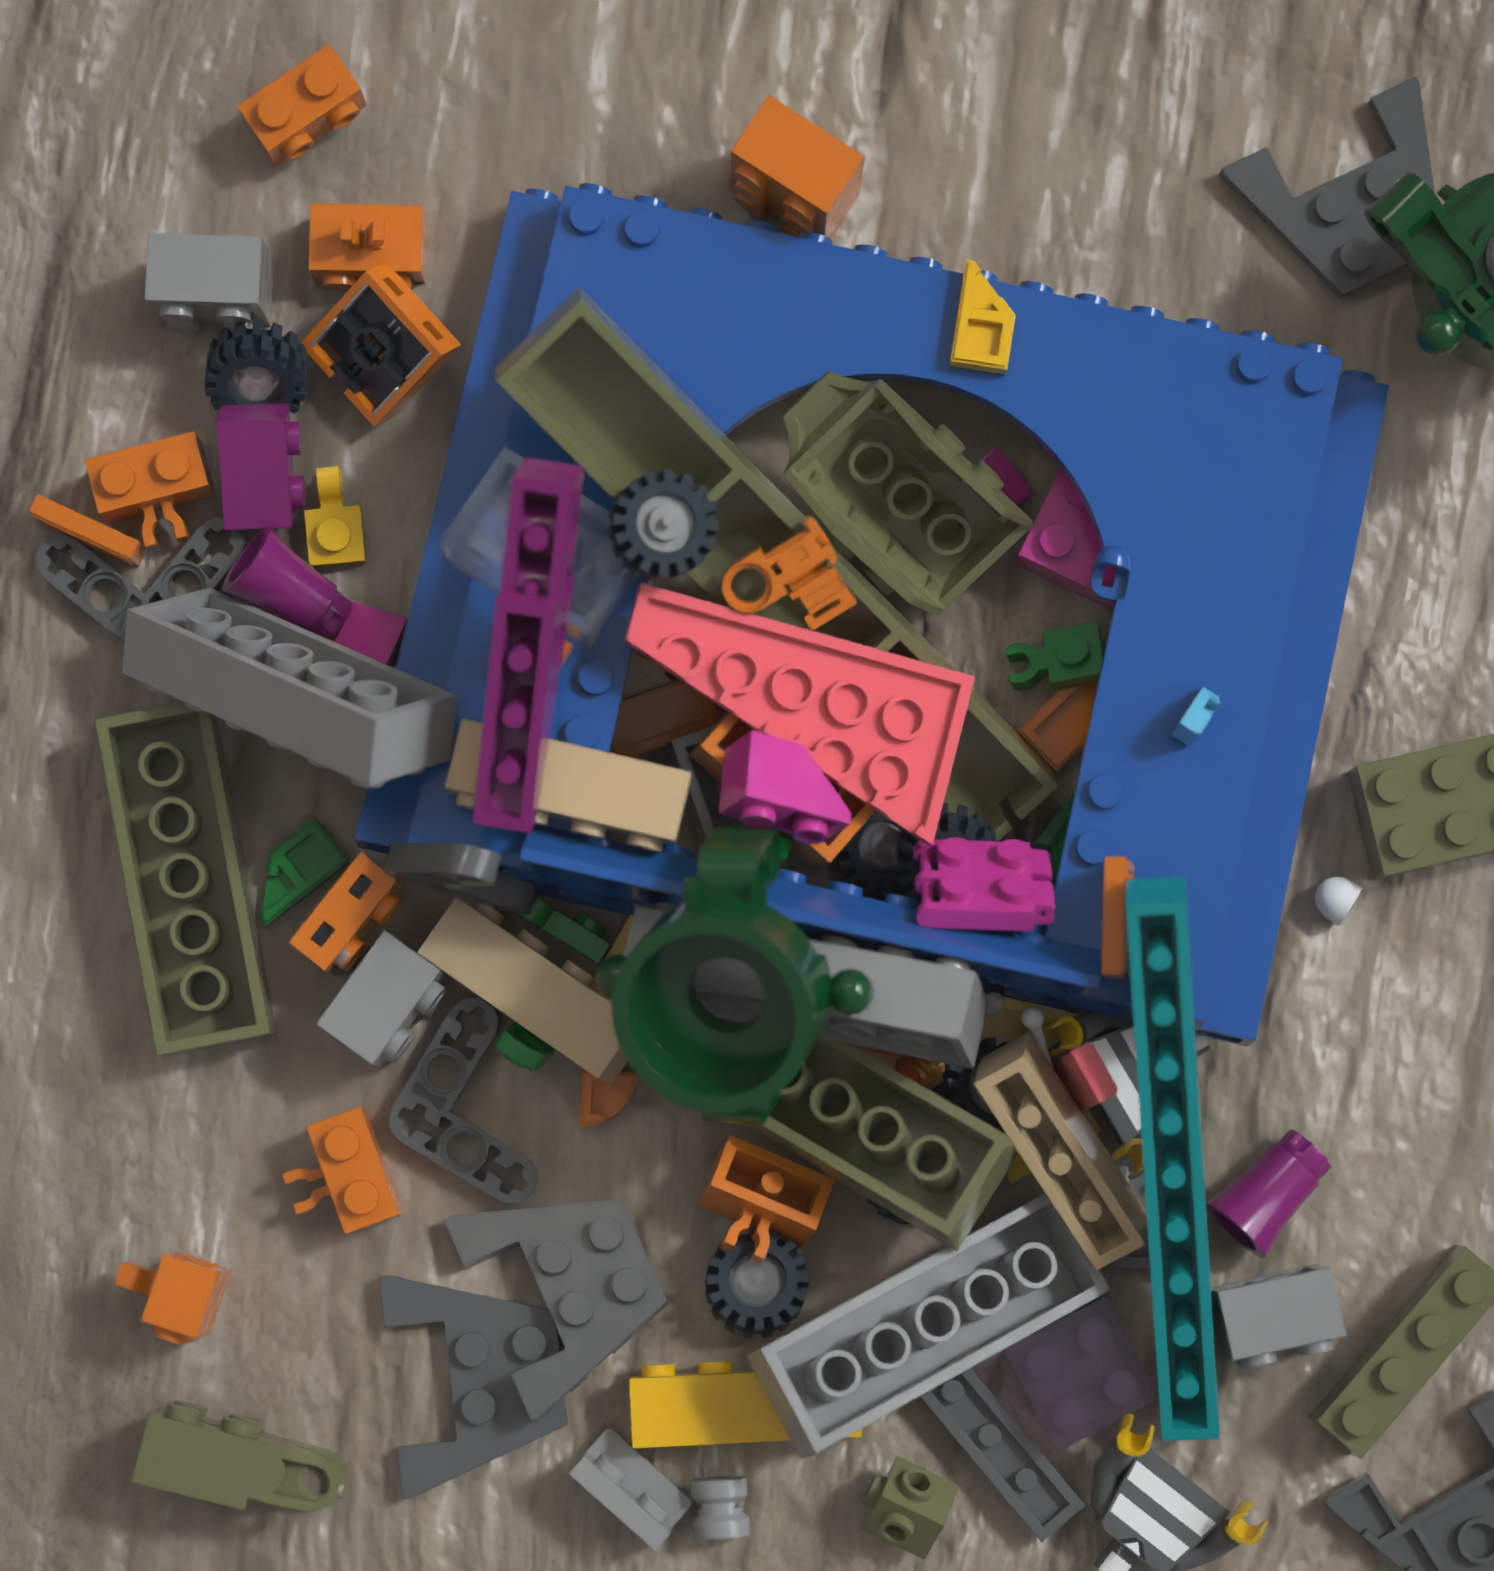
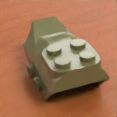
M828 371L790 406L782 417L789 442V462L783 475L827 527L829 532L826 534V537L833 547L847 559H851L854 555L861 559L868 566L865 570L868 577L887 595L895 590L909 604L939 615L1036 524L1000 490L1004 486L1002 480L986 463L980 460L974 466L961 454L965 447L952 431L943 424L935 430L882 379L866 382Z

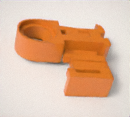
M811 516L804 517L807 528L770 551L764 553L759 545L733 561L725 570L722 580V591L725 600L732 608L744 613L760 611L786 595L787 588L785 584L788 583L792 590L789 593L792 600L800 597L809 613L804 616V619L812 631L857 604V601L834 567L836 562L835 549L816 519ZM827 558L832 564L830 568L824 562ZM754 569L763 575L766 581V588L759 598L745 601L734 594L731 582L734 575L740 570Z

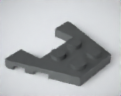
M1416 77L1371 97L1368 102L1392 152L1295 198L1291 197L1267 147L1223 167L1219 173L1222 180L1231 189L1235 188L1251 204L1252 210L1266 224L1269 223L1291 245L1290 249L1339 298L1409 266L1396 250L1384 242L1373 230L1365 217V210L1409 172L1421 178L1435 193L1421 90Z
M621 1198L453 1215L443 1219L464 1269H468L517 1246L521 1247L565 1347L563 1351L511 1373V1377L532 1424L541 1421L550 1413V1409L570 1391L573 1392L597 1366L612 1353H616L668 1305Z
M392 1275L379 1276L385 1328L443 1321L445 1325L457 1439L405 1445L397 1448L403 1499H410L568 1425L565 1396L550 1409V1413L541 1421L532 1424L511 1377V1373L560 1352L558 1331L547 1308Z
M1493 1392L1469 1407L1467 1411L1494 1453ZM1494 1464L1401 1522H1398L1374 1481L1366 1472L1322 1499L1332 1512L1402 1571H1494Z

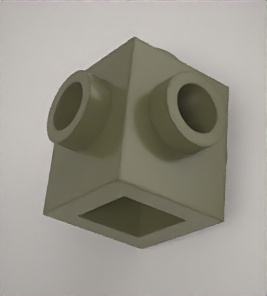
M897 1456L887 1475L884 1476L876 1472L866 1491L862 1503L871 1507L862 1530L925 1560L945 1525L959 1485Z

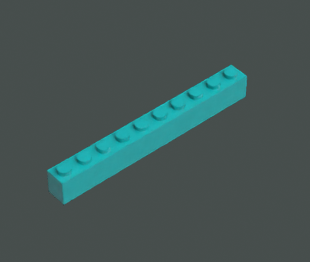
M1186 876L1126 879V916L1162 1441L1220 1439Z

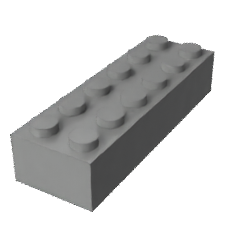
M212 588L127 609L122 673L145 683V687L152 692L167 693L184 701L185 706L191 710L213 714L225 720V724L230 728L250 731L265 738L266 743L272 747L289 749L306 757L308 763L313 766L330 768L350 777V782L360 787H380L387 780L406 774H421L427 767L450 760L457 699L455 694Z
M656 903L654 909L636 906L624 955L628 956L652 925L677 905ZM824 935L822 941L808 939L817 954H824L826 956L831 977L841 970L853 968L862 971L871 980L874 990L871 1004L859 1014L844 1015L838 1013L831 1006L827 1024L819 1038L974 1068L989 1002L976 971H971L969 964L949 957H937L935 963L914 960L913 954L909 951L892 946H880L878 952L857 949V944L854 941L835 935ZM725 957L710 959L697 968L694 982L697 996L705 1008L720 1019L735 1022H749L762 1014L765 1002L762 983L755 972L744 963Z
M1046 1193L968 1234L958 1251L948 1246L748 1354L747 1358L802 1459L819 1453L1111 1289L1100 1269L1096 1271Z

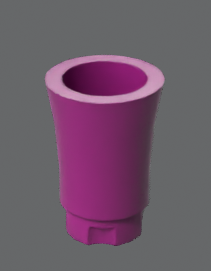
M268 526L260 530L246 545L229 570L222 586L223 592L329 640L346 620L353 605L349 599L337 590L336 584L317 572L293 552Z
M1290 1129L1277 1144L1272 1143L1231 1185L1206 1203V1209L1215 1221L1238 1243L1251 1253L1264 1259L1283 1228L1305 1200L1319 1186L1318 1180L1328 1172L1331 1166L1326 1156L1312 1142L1305 1139L1297 1131Z

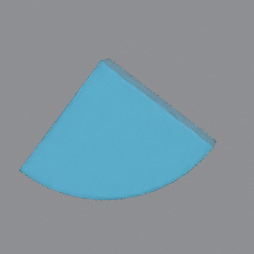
M1202 686L1171 735L1187 746L1189 743L1193 744L1220 704V697Z

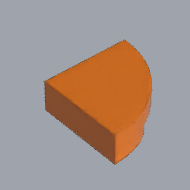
M582 1070L579 1127L602 1124L619 1114L629 1103L635 1092L638 1082L637 1073L620 1072L611 1086H609L588 1071Z

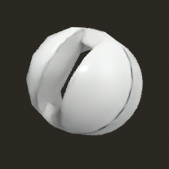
M1345 877L1325 879L1317 887L1315 902L1320 914L1339 926L1363 887Z

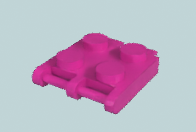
M948 838L945 840L934 839L933 845L929 846L920 840L914 844V859L920 864V872L915 876V889L922 899V904L916 910L917 922L920 926L925 928L1034 931V924H1050L1054 922L1055 901L1053 884L1051 883V858L1048 851L1031 849L1029 842L1016 839L1001 842ZM931 865H937V871L932 870ZM933 896H939V902H933Z

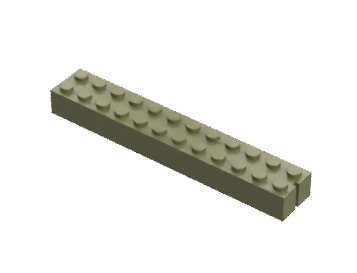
M580 286L495 367L496 382L580 466H584V470L614 500L634 479L636 480L643 474L651 471L659 473L664 469L674 470L676 475L681 476L683 473L694 477L692 482L698 487L703 484L709 491L705 494L709 502L715 501L718 511L714 513L715 521H719V531L714 536L716 543L712 551L706 555L705 560L689 571L688 574L719 605L732 608L724 598L722 580L725 570L733 561L759 545L763 552L766 553L808 527L804 521L805 516ZM835 549L836 562L834 567L849 591L855 596L857 604L813 631L956 671L890 602ZM828 558L824 560L828 568L832 567ZM743 569L734 575L731 587L738 598L752 601L764 593L766 581L757 570ZM788 583L785 584L787 588L786 595L762 610L750 613L811 630L804 619V616L809 612L800 597L792 600L789 595L792 590ZM972 687L943 803H948V812L956 813L958 804L968 806V816L970 817L978 811L985 816V827L992 824L996 831V841H1000L1013 829L1005 808L1000 804L1006 796L1013 812L1022 821L1056 790L1059 784L1051 767Z

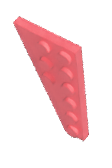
M643 583L638 585L623 640L624 643L757 732L804 745L827 779L927 846L933 845L975 676L750 613L740 612L736 609Z

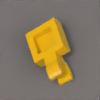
M339 466L316 468L321 509L304 510L309 565L314 568L366 563L362 507L360 505L345 506L342 470L339 469Z

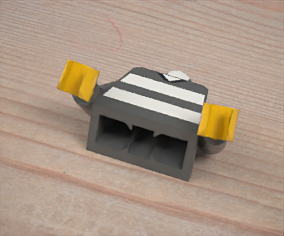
M1086 1011L1072 1017H1061L1045 1023L1042 1026L1043 1032L1055 1029L1061 1037L1060 1047L1050 1051L1053 1056L1063 1053L1068 1054L1087 1042L1093 1043L1118 1088L1116 1095L1097 1104L1118 1143L1124 1144L1113 1152L1112 1159L1115 1162L1124 1154L1131 1157L1135 1164V1170L1127 1177L1129 1180L1137 1178L1144 1173L1134 1021ZM1196 1035L1197 1057L1211 1048L1206 1037Z
M1127 1413L1122 1417L1118 1435L1113 1438L1094 1464L1090 1501L1096 1512L1094 1521L1114 1537L1093 1565L1100 1571H1132L1141 1559L1155 1571H1188L1219 1559L1240 1544L1251 1545L1260 1539L1268 1521L1265 1519L1259 1525L1252 1526L1243 1520L1253 1506L1250 1501L1241 1502L1232 1517L1225 1519L1230 1513L1229 1510L1150 1449L1155 1430L1153 1425L1149 1426L1146 1433L1137 1435L1129 1431L1134 1415Z

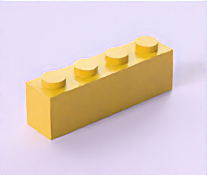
M732 1361L698 1362V1373L675 1374V1363L641 1365V1375L630 1376L632 1448L791 1440L755 1371H732ZM862 1429L846 1438L862 1437Z

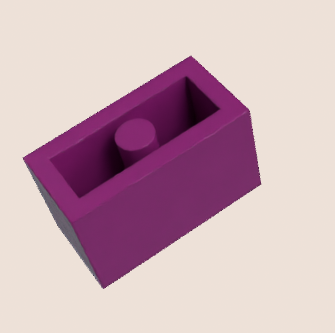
M289 403L222 405L216 425L224 530L263 529L266 526L271 529L292 528L296 509H305L304 476L294 475L293 455H301L302 452L300 421L291 422Z

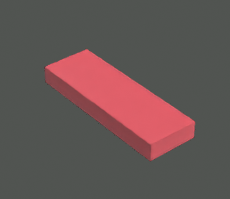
M1087 1042L1052 1062L1053 1069L1081 1111L1093 1107L1117 1094L1118 1088L1093 1043Z

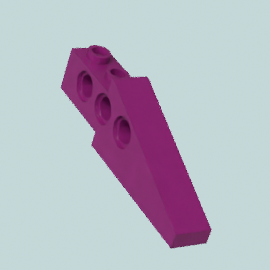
M525 458L512 476L501 590L495 602L473 824L531 833L535 826L576 573H573L584 466Z

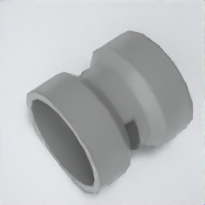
M720 1476L690 1480L691 1498L697 1504H701V1508L697 1509L698 1515L693 1519L694 1539H728L750 1535L749 1517L743 1512V1506L739 1505V1501H742L748 1495L746 1476Z

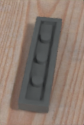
M971 1368L920 1396L1041 1543L1085 1507V1504Z

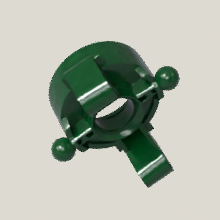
M717 827L701 847L697 877H685L683 879L684 903L674 907L660 917L628 956L622 954L610 956L603 960L597 969L596 982L598 989L606 998L612 999V1019L615 1034L630 1066L649 1087L661 1096L686 1108L701 1111L704 1121L763 1125L776 1106L780 1091L791 1082L814 1048L827 1024L831 1006L838 1013L850 1016L863 1012L872 1002L874 994L872 983L862 971L851 968L841 970L831 977L826 956L816 953L808 938L789 918L768 906V890L777 878L780 863V838L777 830ZM726 957L741 961L751 968L761 981L764 990L765 1002L762 1014L749 1022L734 1023L719 1019L708 1011L697 996L694 983L696 971L700 965L710 959Z

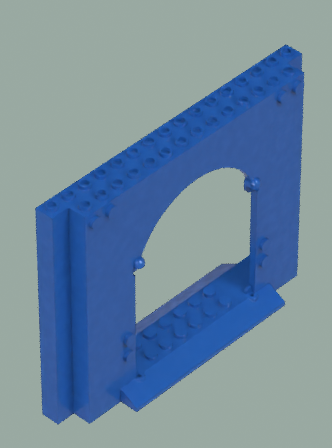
M582 183L579 185V188L565 185L561 201H558L557 195L542 189L530 188L525 193L511 191L396 666L397 670L457 695L450 760L427 767L421 774H406L385 781L383 786L367 788L355 835L358 847L389 854L390 845L393 843H457L483 848L501 855L497 872L536 885L534 895L627 916H634L636 906L654 909L656 903H669L677 906L684 903L683 879L685 877H697L698 860L692 859L694 851L677 845L675 847L663 844L661 853L650 852L624 843L615 842L609 838V831H606L604 839L570 832L572 822L551 817L548 819L547 826L535 825L531 833L473 824L474 810L457 806V795L449 794L445 788L461 720L466 719L483 723L495 602L501 590L512 476L525 458L580 466L496 382L495 367L580 286L725 435H728L734 428L757 412L784 398L808 390L828 371L855 380H902L928 384L956 392L984 404L1011 420L1030 435L1056 461L1072 482L1087 508L1098 535L1101 550L1094 561L1090 587L1095 596L1103 600L1115 602L1053 890L1055 901L1054 922L1050 924H1034V931L1025 932L925 928L917 922L916 910L920 904L918 900L894 894H886L884 902L862 897V888L842 882L831 881L829 882L828 889L805 884L807 878L805 875L784 869L778 870L777 878L768 890V906L789 918L811 940L822 941L824 935H835L854 941L857 944V949L878 952L880 946H892L909 951L913 954L914 960L935 963L937 957H949L966 962L970 965L971 971H976L985 995L989 992H998L1003 997L1061 1009L1075 1014L1080 1010L1134 1021L1131 976H1129V979H1108L1102 975L1105 856L1126 857L1135 865L1134 879L1186 876L1196 1035L1246 1047L1254 1043L1257 1038L1389 385L1375 382L1376 377L1374 375L1359 370H1345L1340 374L1343 358L1329 355L1330 350L1322 345L1298 343L1296 347L1275 343L1273 336L1260 331L1246 330L1242 331L1241 335L1220 331L1218 324L1206 319L1189 318L1185 323L1163 318V312L1147 306H1133L1130 310L1108 306L1109 302L1105 298L1093 294L1081 293L1077 294L1075 298L1053 294V289L1050 286L1039 282L1024 281L1020 283V286L999 282L995 274L981 270V273L999 297H1003L1016 315L1006 375L952 367L950 366L964 274L942 269L943 265L936 260L926 257H911L909 261L887 257L888 253L885 250L872 245L860 244L856 245L854 249L832 245L833 241L830 238L812 232L800 233L799 237L777 232V228L774 225L758 220H747L744 222V225L722 220V216L719 213L704 208H691L689 213L669 209L664 201L650 196H635L634 201L612 196V192L609 189L591 183ZM584 470L573 573H576L565 639L573 644L574 649L560 669L549 739L609 753L633 653V648L624 643L623 640L637 587L641 583L648 585L650 579L643 578V573L637 570L632 573L625 567L627 564L621 556L617 558L612 549L615 545L613 539H608L607 529L610 527L611 522L608 519L609 512L616 501ZM1106 566L1116 568L1112 588L1101 586ZM1203 686L1220 697V704L1213 712L1212 717L1193 744L1189 743L1187 746L1172 736L1171 733Z

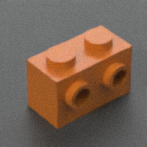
M328 44L237 105V108L244 123L276 167L285 160L290 162L304 155L312 148L316 139L331 129L336 131L350 124L359 116L360 110L367 105L361 88L334 49Z

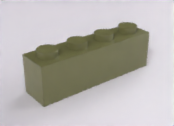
M1454 1245L1308 1417L1351 1455L1362 1459L1494 1304V1270L1466 1246Z

